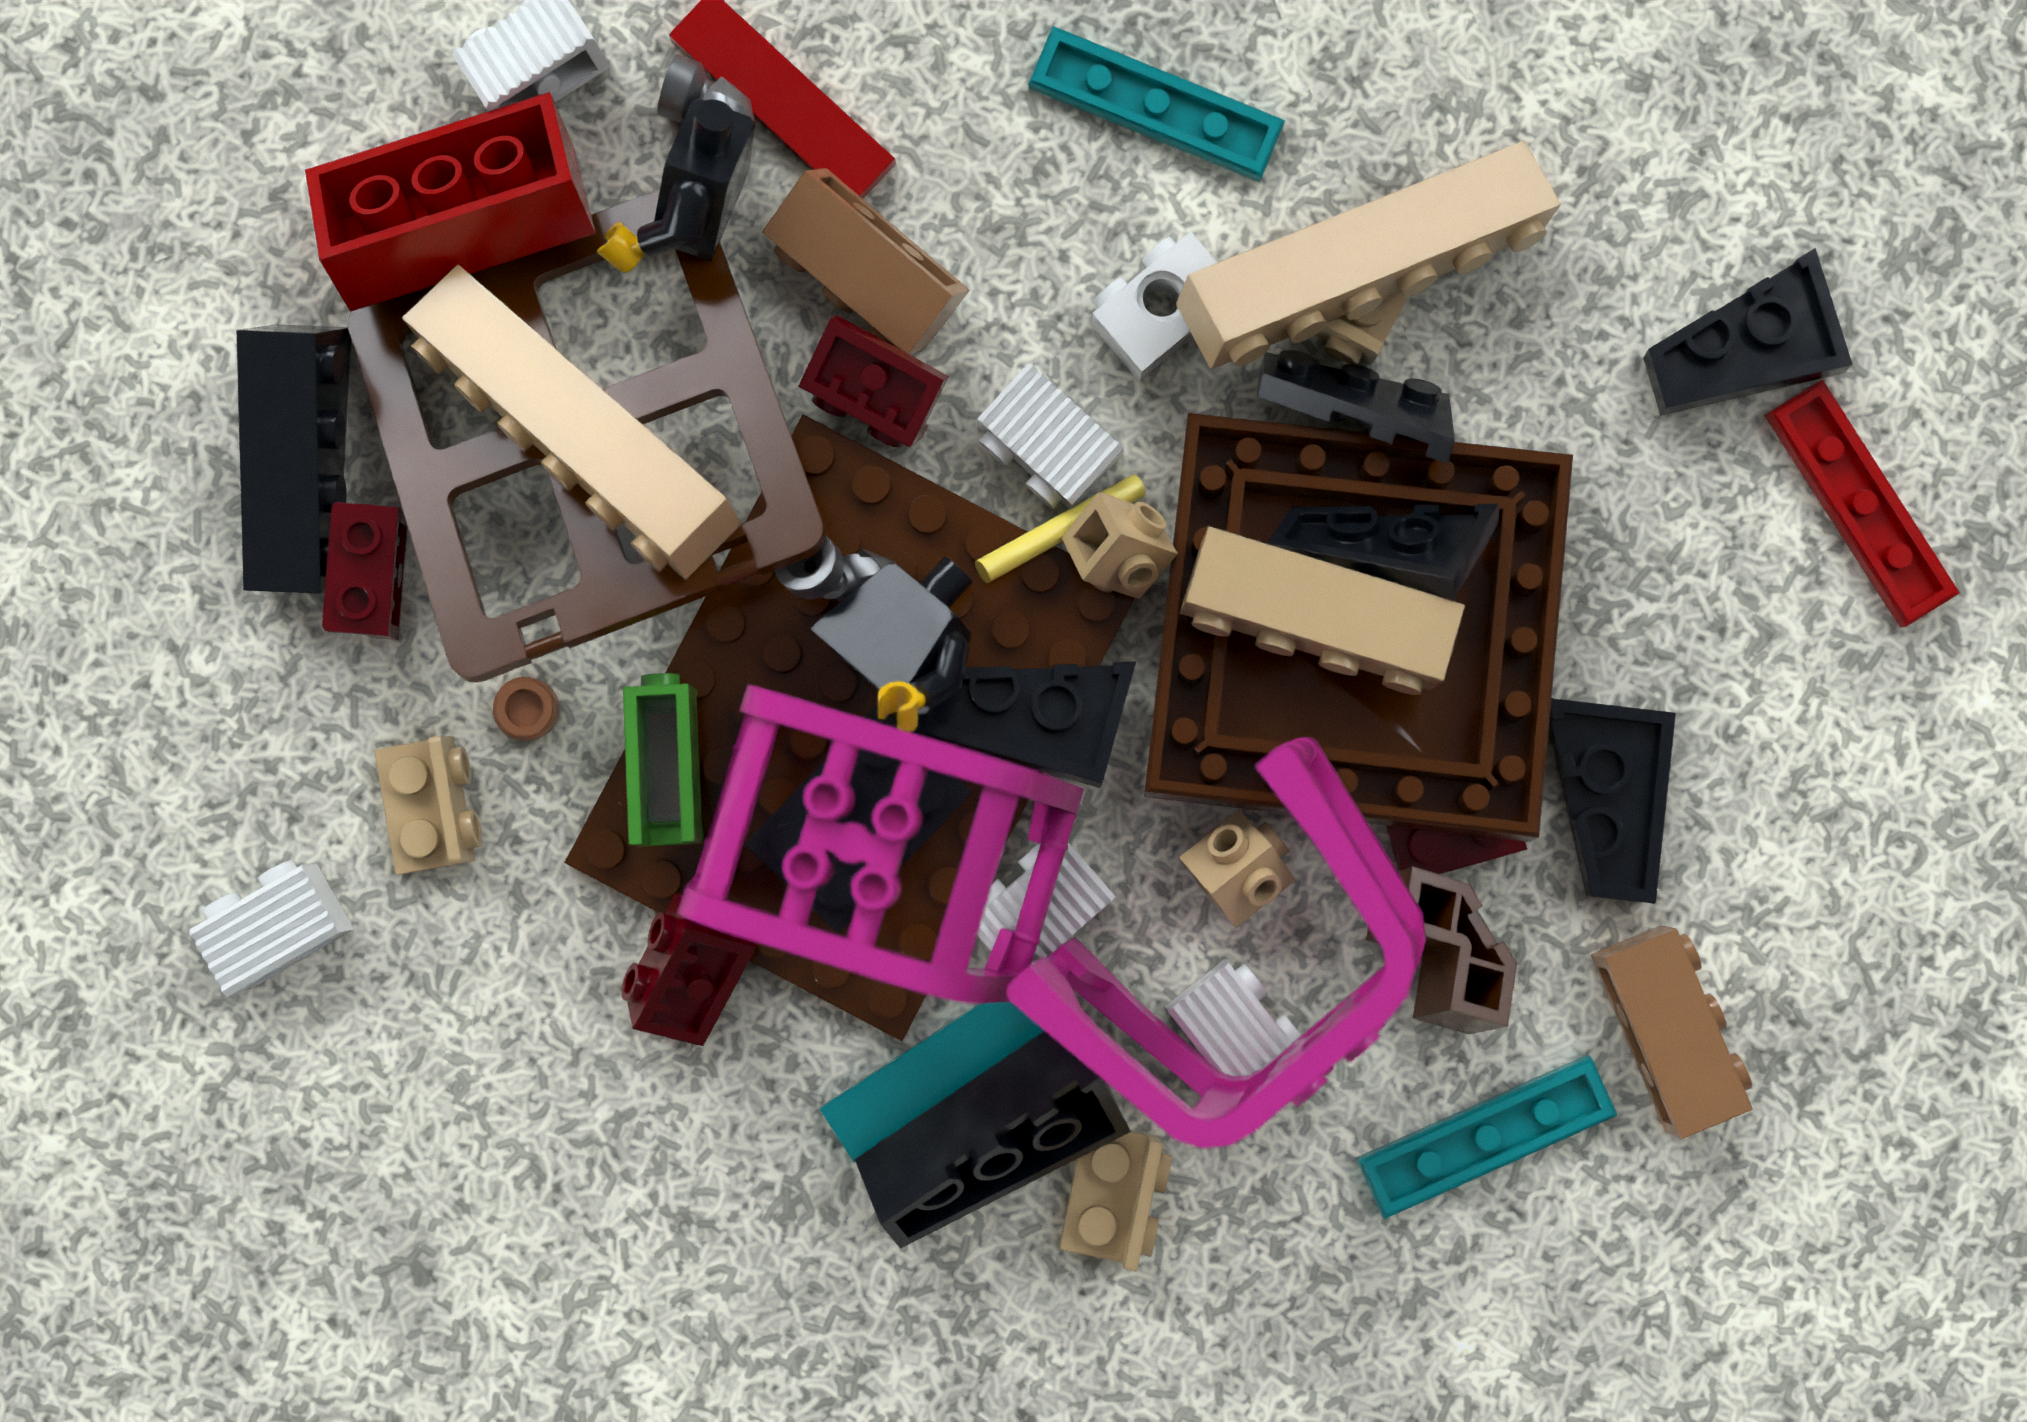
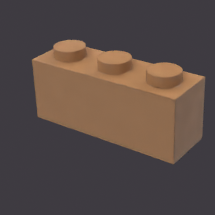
M827 168L804 171L762 231L764 235L776 244L774 252L779 259L796 271L805 272L807 270L824 285L822 293L833 305L847 313L855 311L873 326L870 329L871 334L909 355L927 347L970 291V289Z
M1660 925L1591 954L1664 1131L1679 1139H1684L1753 1110L1746 1091L1752 1088L1751 1078L1741 1058L1736 1053L1730 1054L1720 1032L1727 1028L1725 1016L1715 997L1711 993L1705 995L1695 973V971L1702 968L1701 960L1693 942L1686 934L1679 935L1677 928Z

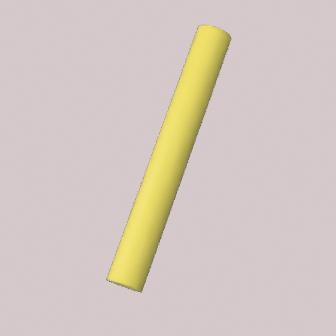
M1135 474L1101 491L1130 503H1134L1146 495L1142 481ZM1095 495L976 560L975 566L979 576L984 582L990 583L1062 543L1061 537Z

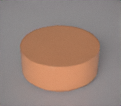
M518 677L508 681L499 689L493 702V715L498 727L506 735L518 740H536L547 735L554 728L559 717L560 707L556 693L547 683L536 678Z

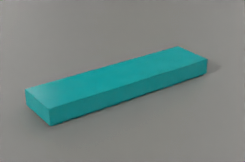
M1055 26L1051 28L1029 81V89L1258 182L1262 179L1285 123L1284 119Z
M1011 1002L979 1003L832 1098L819 1109L852 1161L855 1162L857 1157L874 1147L878 1142L908 1124L1045 1030Z
M1585 1055L1358 1156L1356 1160L1382 1218L1386 1219L1618 1115L1592 1057Z

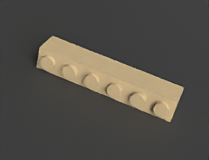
M1524 140L1188 274L1176 305L1211 370L1233 361L1235 366H1243L1263 356L1269 350L1270 345L1287 338H1290L1292 343L1305 341L1319 333L1328 321L1345 314L1348 320L1358 319L1375 310L1384 298L1402 292L1404 297L1414 296L1433 285L1440 275L1455 269L1459 275L1467 274L1488 262L1496 252L1508 247L1513 252H1520L1533 246L1547 234L1545 227L1559 209L1561 203Z
M459 264L402 317L418 338L411 348L434 372L440 375L446 368L452 371L459 378L453 384L454 387L472 406L481 413L491 406L502 416L497 425L519 448L526 451L532 445H535L547 456L541 461V464L557 482L568 491L578 484L591 495L585 503L605 525L615 531L623 524L637 536L631 542V545L657 571L660 572L668 564L681 577L687 580L741 525L728 499Z

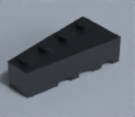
M283 324L236 330L243 591L321 594L325 592L331 508L336 502L346 503L347 498L344 464L351 353L350 333L348 327Z
M1043 1031L908 1124L878 1142L874 1147L857 1157L855 1162L880 1225L901 1249L1131 1131L1108 1083L1050 1034Z

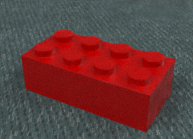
M551 92L305 170L319 261L350 312L436 285L457 264L471 274L596 234L575 148Z

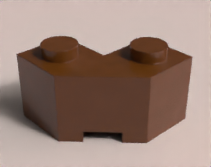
M1409 867L1398 871L1423 912L1426 931V942L1422 953L1413 1019L1465 1034L1508 1027L1517 962L1505 942L1497 943L1478 911L1483 905L1471 885L1416 867ZM1368 927L1366 940L1379 944Z

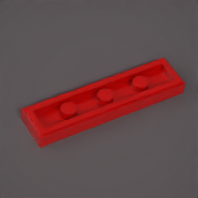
M700 0L668 34L671 42L690 59L702 63L706 74L715 82L720 77H723L746 95L751 101L754 118L810 170L827 168L864 199L896 165L895 158L724 0Z
M1823 379L1764 415L1900 628L1909 626L1960 593Z

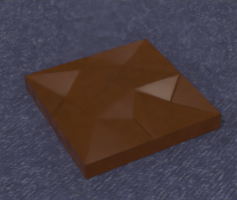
M1188 413L1173 546L1178 555L1170 564L1144 797L1291 814L1255 766L1282 744L1291 742L1296 738L1311 737L1318 741L1364 818L1370 824L1531 842L1539 838L1573 455L1454 442L1447 464L1426 456L1428 443L1405 436H1397L1396 441L1390 444L1370 437L1369 432ZM1475 504H1499L1498 528L1455 599H1448L1464 604L1465 607L1444 680L1431 690L1422 688L1420 695L1406 694L1387 688L1382 684L1384 676L1358 669L1357 675H1345L1330 671L1318 664L1319 656L1295 649L1293 656L1268 652L1255 645L1257 637L1231 630L1230 636H1218L1201 631L1192 626L1193 617L1180 614L1199 548L1209 526L1267 544L1292 507L1371 506L1377 511L1378 516H1403L1413 514L1414 505H1439V515H1475Z

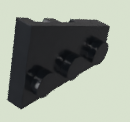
M1816 248L1799 257L1792 265L1771 278L1766 277L1751 286L1743 295L1718 310L1708 312L1647 350L1643 357L1660 416L1843 374L1853 365Z
M1283 350L1279 355L1268 352L1264 354L1258 378L1257 397L1328 422H1338L1343 420L1345 415L1356 418L1360 425L1371 431L1370 437L1390 444L1396 441L1397 436L1402 435L1428 443L1426 456L1448 464L1455 442L1449 394L1442 393L1441 388L1436 384L1415 378L1406 379L1404 384L1381 379L1376 371L1355 364L1343 365L1342 369L1317 364V360L1311 355L1295 350Z
M1475 504V515H1439V505H1414L1413 514L1403 516H1378L1377 511L1371 506L1292 507L1267 544L1431 595L1454 600L1499 526V504Z
M1113 662L1111 666L1078 667V664H1056L1053 668L1012 669L1011 666L965 668L960 691L927 713L922 714L918 719V725L914 730V734L1002 761L1101 788L1136 662Z
M1551 698L1549 729L1586 896L1656 904L1676 718L1675 712Z

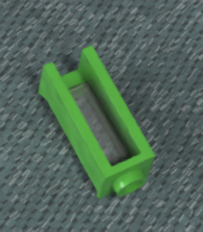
M656 673L641 675V686L623 687L629 845L648 847L705 844L701 818L697 720L698 690L689 683L680 684V674Z

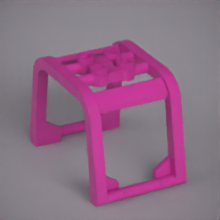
M748 685L740 708V712L744 713L737 740L732 748L733 753L707 837L704 839L705 844L696 873L685 888L678 914L700 924L927 995L967 1004L1010 1002L1006 992L1009 983L1032 964L1037 945L1040 943L1039 938L1065 851L1068 850V841L1084 788L983 754ZM780 724L833 739L822 776L812 780L804 793V803L809 812L799 845L787 853L783 862V872L789 882L780 915L776 916L729 901L727 897ZM860 748L901 760L890 797L884 798L874 809L873 825L877 831L876 834H873L867 826L860 823H839L841 819L851 812L854 806L855 795L849 782ZM928 768L984 785L931 963L874 946L885 909L894 905L901 895L902 885L898 871L907 841L918 833L922 825V814L917 802ZM1021 796L1034 800L1035 804L1027 840L1039 843L1040 847L1015 930L1001 928L986 966L982 968H968L1018 798ZM830 852H834L838 859L844 862L859 863L863 861L867 863V866L857 872L852 881L851 890L857 906L847 937L806 925L817 888H821L828 883L833 875L834 862Z
M1311 737L1296 738L1291 742L1282 744L1255 767L1321 852L1383 948L1385 964L1267 1065L1250 1075L1232 1076L1219 1072L1203 1056L1140 1003L1076 937L1061 945L1048 957H1042L1029 965L1007 987V997L1011 1003L1172 1138L1196 1147L1230 1146L1253 1134L1291 1101L1296 1107L1307 1101L1328 1081L1326 1076L1334 1069L1333 1066L1344 1057L1351 1063L1380 1038L1381 1035L1378 1032L1385 1026V1022L1391 1018L1408 996L1414 972L1419 967L1426 942L1423 912L1320 744ZM1074 991L1196 1091L1201 1098L1193 1109L1187 1106L1106 1035L1082 1011Z

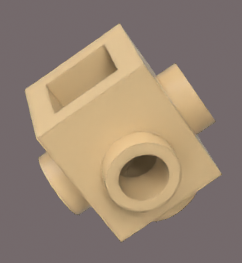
M1098 492L1061 537L1083 581L1091 583L1103 592L1110 593L1116 591L1140 599L1178 555L1165 531L1166 521L1156 509L1144 502L1139 501L1132 504L1102 492Z
M1239 809L1220 825L1214 827L1205 837L1179 857L1203 891L1235 928L1240 926L1263 906L1274 901L1284 889L1296 881L1281 859L1290 852L1282 839L1267 822L1256 828Z

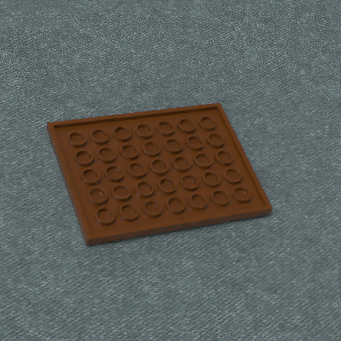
M802 414L792 433V438L824 522L826 536L839 548L843 557L847 554L858 553L859 548L868 550L892 560L920 583L937 563L946 556L973 580V583L950 607L972 633L968 643L969 653L966 668L1011 666L1012 669L1053 668L1056 664H1078V667L1100 666L1135 599L1134 597L1116 591L1110 593L1103 592L1091 583L1083 581L1070 554L1056 546L992 582H984L976 570L975 561L1028 531ZM762 491L745 522L758 518L765 512L766 501ZM749 542L731 548L720 570L754 558ZM775 571L761 575V573L727 585L722 591L706 596L665 672L680 674V684L689 683L698 690L697 720L701 818L704 839L707 837L733 753L732 748L736 743L744 713L740 712V708L748 685L863 719L878 704L879 690L838 656L811 630L818 620L840 602L837 599H825L824 597L809 600L796 597L778 580ZM898 712L891 713V715L897 720ZM676 713L651 715L654 815H680ZM780 724L727 900L776 916L780 915L788 885L757 857L745 843L828 757L833 739ZM624 749L564 863L658 913H665L674 894L683 895L687 884L695 875L704 844L648 847L629 845ZM959 778L972 793L898 871L902 885L901 895L894 905L885 909L874 946L931 963L984 785ZM1021 796L1018 798L1005 845L1029 801L1027 798ZM811 908L806 925L847 937L851 922L838 933ZM755 942L757 948L750 959L754 964L900 1041H903L927 995Z

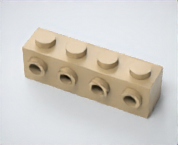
M1209 526L1199 548L1180 614L1193 617L1192 626L1201 631L1218 636H1230L1231 630L1257 637L1255 645L1268 652L1293 656L1295 649L1319 656L1318 664L1330 671L1345 675H1357L1358 669L1384 676L1382 684L1387 688L1406 694L1420 695L1422 688L1431 690L1444 680L1465 605Z

